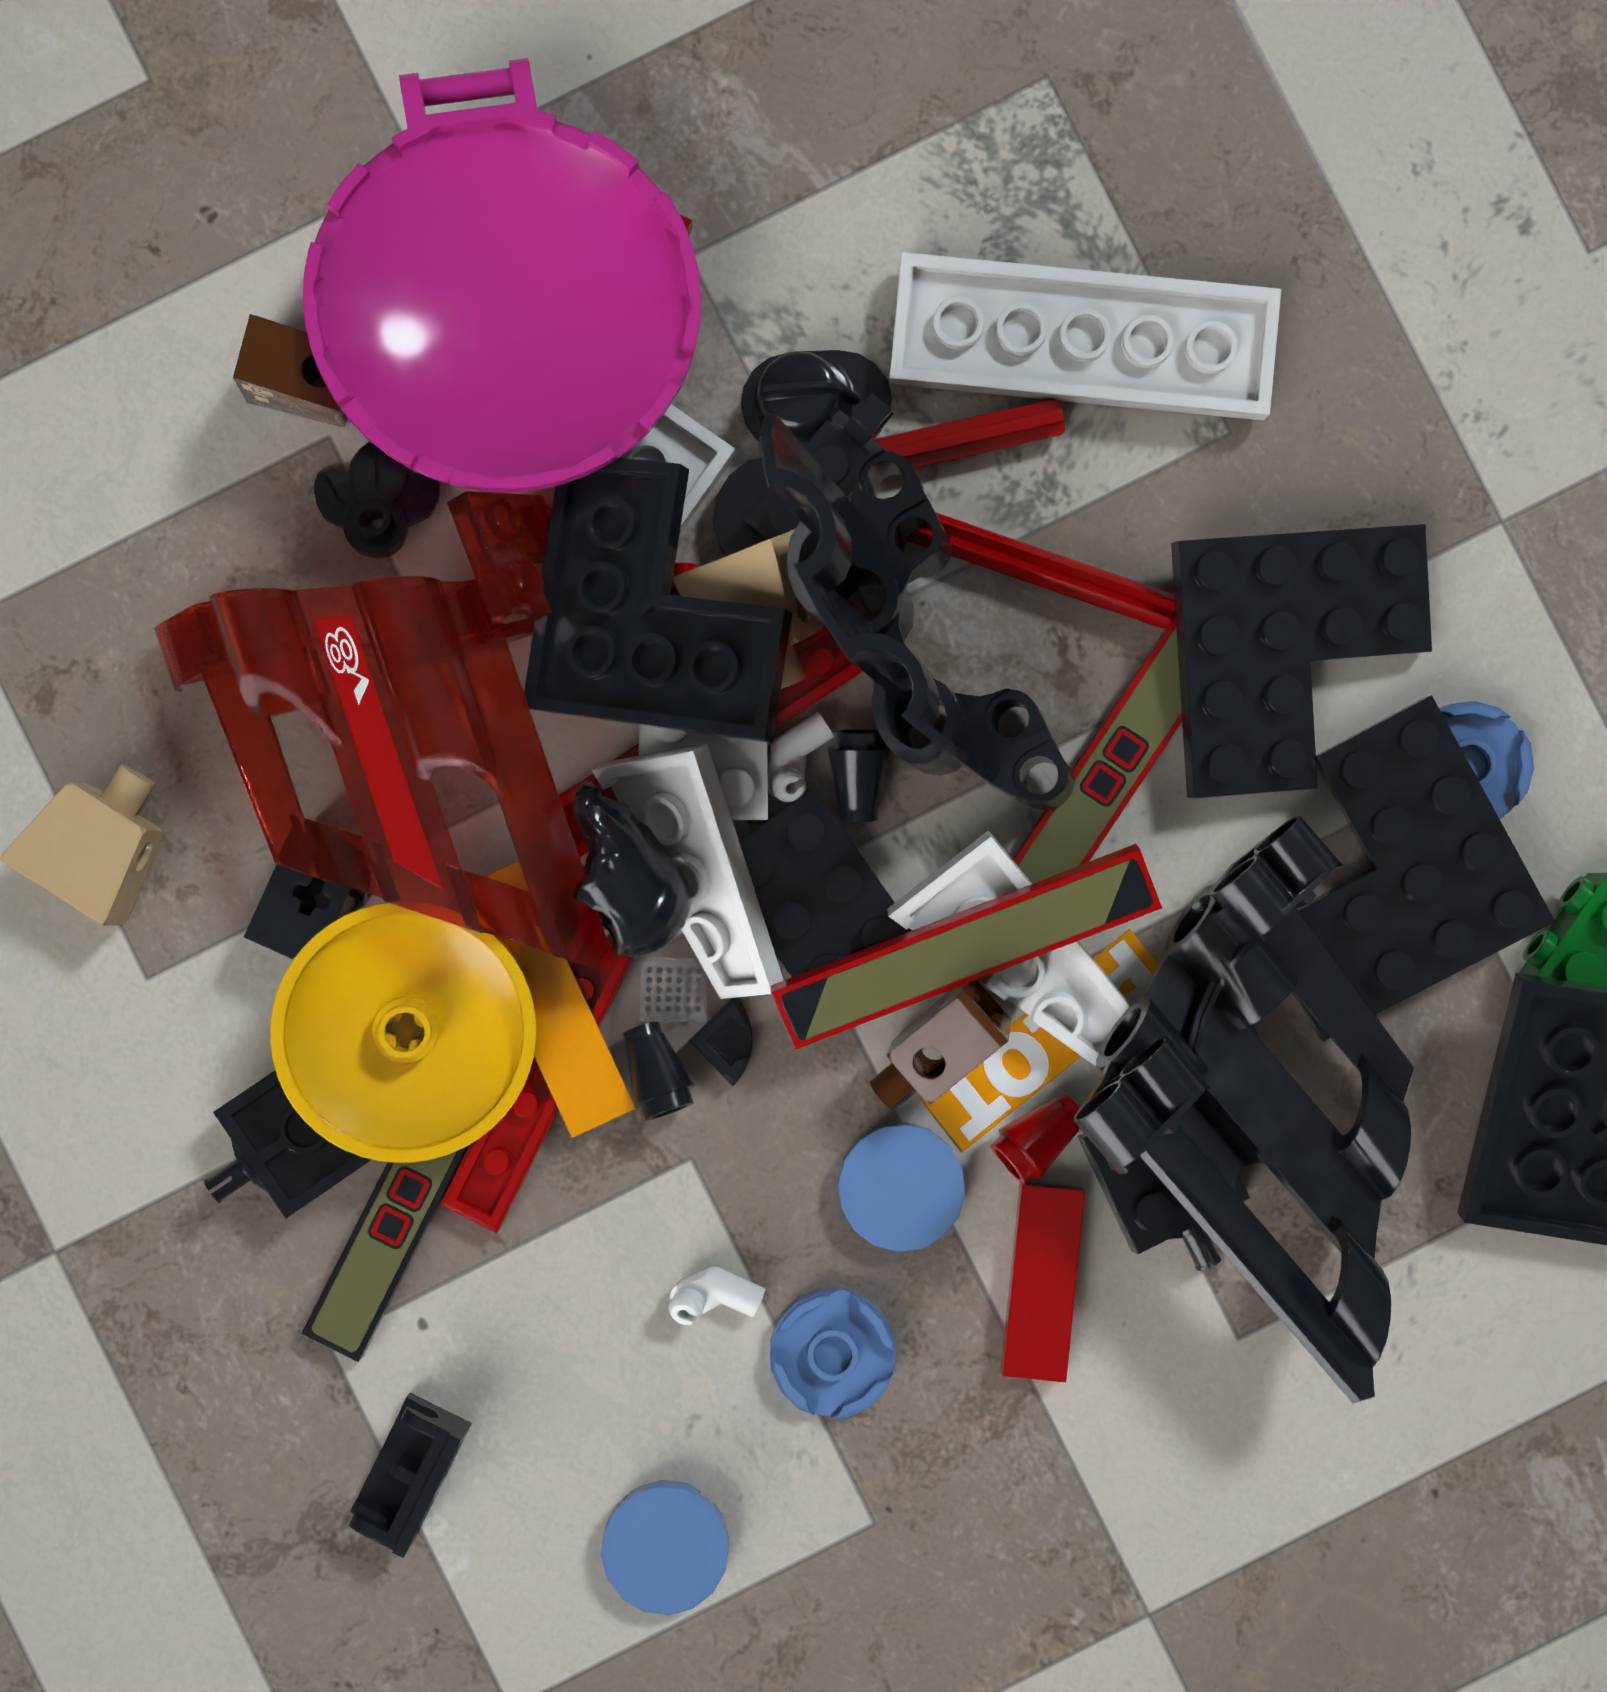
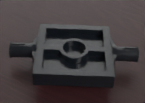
M273 1071L213 1112L231 1138L236 1160L208 1179H204V1184L207 1190H211L229 1177H232L231 1181L211 1194L220 1203L224 1198L249 1181H252L255 1185L268 1192L280 1212L287 1219L372 1159L347 1152L316 1133L293 1108L281 1087L276 1071Z
M1084 1133L1077 1136L1132 1252L1138 1255L1168 1239L1183 1238L1197 1271L1211 1268L1209 1263L1215 1266L1221 1262L1222 1259L1207 1233L1140 1156L1124 1166L1129 1172L1120 1175ZM1239 1175L1236 1180L1235 1193L1244 1202L1250 1199V1196Z

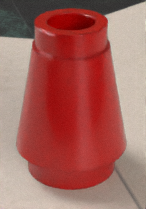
M1061 1093L1054 1100L1051 1099L998 1129L1000 1137L991 1144V1148L1003 1166L1020 1183L1025 1184L1033 1176L1041 1179L1079 1132L1080 1128L1073 1120L1080 1107L1067 1094Z

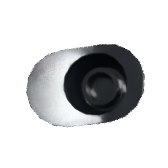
M841 350L794 351L770 357L752 371L743 387L741 410L745 425L757 441L760 442L759 435L765 415L777 414L800 443L805 446L826 420L830 421L839 410L851 418L871 393H874L891 408L892 395L888 380L879 367L859 353Z

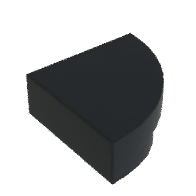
M737 997L731 998L689 1040L732 1086L740 1079L747 1067L753 1043L752 1027L748 1014Z

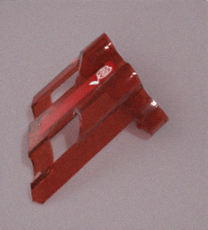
M517 570L467 581L441 582L439 579L432 577L394 576L358 581L349 586L301 590L252 588L223 591L208 596L210 601L194 604L154 628L174 690L182 692L181 685L204 681L275 863L319 879L383 898L385 902L479 933H487L542 950L553 956L595 968L608 952L610 945L598 911L593 910L587 903L577 899L578 890L586 875L508 647V643L533 635L539 595L530 570ZM300 710L330 740L361 835L304 817L271 717ZM441 767L463 769L478 776L493 788L499 800L529 891L461 869L431 780L435 770Z

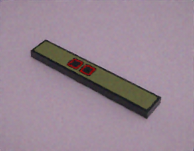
M469 1145L449 1155L432 1160L413 1163L387 1162L301 1334L356 1362H359L364 1357Z

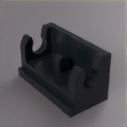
M409 1393L350 1511L354 1515L349 1526L361 1535L393 1550L392 1553L404 1558L416 1539L472 1423L423 1398Z

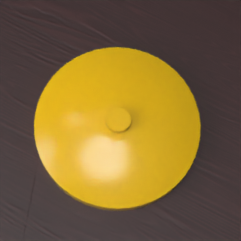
M391 901L363 907L344 915L317 933L300 950L284 974L276 993L270 1023V1046L275 1071L286 1097L300 1117L316 1133L337 1147L360 1157L392 1163H413L443 1157L465 1148L490 1131L506 1115L521 1093L530 1073L536 1045V1016L533 998L525 975L513 954L492 931L475 919L449 907L421 901Z

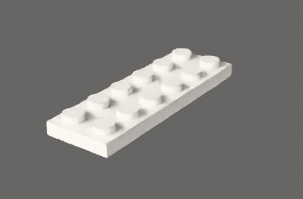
M902 252L889 384L1045 400L1053 398L1066 402L1264 421L1270 415L1281 289Z

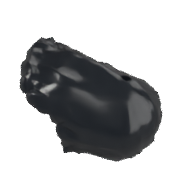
M592 781L582 783L576 790V794L572 797V808L575 822L581 830L589 853L585 865L580 869L582 878L576 889L572 892V899L586 903L589 906L590 912L600 919L602 924L599 930L609 939L612 945L611 951L615 955L639 957L655 952L668 944L684 927L690 911L689 885L677 864L667 855L650 828L639 822L626 804L604 797L601 794V788L595 786Z

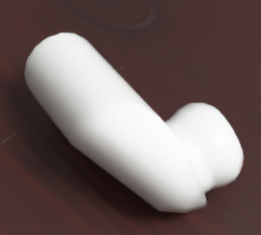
M818 711L774 738L773 744L770 743L768 746V792L783 802H793L803 795L806 789V781L804 779L807 754L834 738Z
M708 1267L681 1279L670 1293L669 1312L675 1321L683 1325L697 1323L699 1315L722 1304L753 1318L760 1306L766 1288L721 1267Z

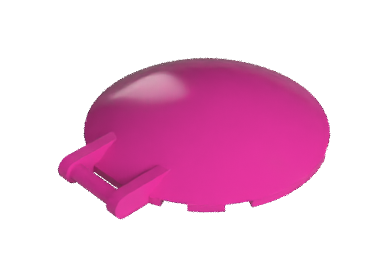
M528 58L509 60V68L420 79L419 73L399 75L408 129L391 137L393 144L379 152L364 166L358 163L340 183L326 204L328 212L320 226L315 242L310 243L303 279L304 320L310 348L326 386L349 421L370 442L389 457L409 469L450 485L487 492L532 491L562 485L585 477L609 465L631 450L654 428L679 393L692 362L700 325L701 288L698 265L692 242L672 200L666 192L662 194L656 184L639 168V161L617 143L595 130L591 135L574 126L558 122L554 114L538 111ZM509 95L515 96L516 103L426 115L425 110L427 106Z

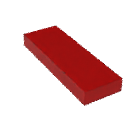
M1031 1182L1019 1183L1000 1370L1002 1376L1066 1383L1085 1201V1190L1083 1188Z

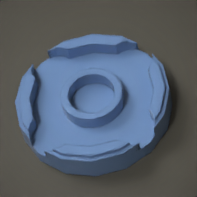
M1470 701L1449 704L1439 708L1499 819L1505 817L1504 815L1509 813L1515 805H1519L1528 793L1534 771L1531 743L1524 731L1519 730L1516 724L1509 719L1511 716L1496 706Z
M907 1122L880 1125L861 1137L845 1155L838 1178L841 1209L853 1230L873 1246L895 1252L923 1249L944 1237L958 1219L965 1196L962 1166L949 1144L929 1128Z
M843 1287L818 1288L796 1298L779 1316L770 1339L771 1371L781 1393L799 1410L812 1415L816 1413L821 1416H831V1418L850 1417L870 1408L887 1390L893 1375L892 1371L895 1366L896 1357L894 1334L885 1314L868 1297Z
M660 1480L638 1486L626 1495L625 1499L612 1512L604 1529L601 1557L607 1580L623 1600L644 1612L672 1615L695 1608L713 1594L726 1571L730 1539L723 1514L714 1502L712 1505L708 1498L700 1494V1490L688 1483Z

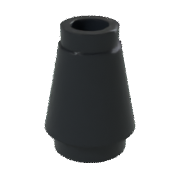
M878 730L834 731V746H828L827 749L838 808H840V820L845 822L877 821L890 748L884 746V741Z
M659 1021L645 1023L624 1032L623 1036L626 1042L625 1048L634 1108H642L645 1120L660 1118L694 1104L690 1089L695 1085L665 1033L662 1032Z

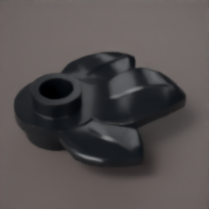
M368 442L354 455L350 462L349 472L336 470L319 471L314 482V495L317 507L323 518L327 522L344 529L347 541L356 552L363 556L381 559L390 557L401 549L408 535L409 527L420 523L432 515L439 502L440 481L431 479L418 472L408 475L406 466L389 457L372 442ZM385 519L382 526L378 529H365L372 521Z

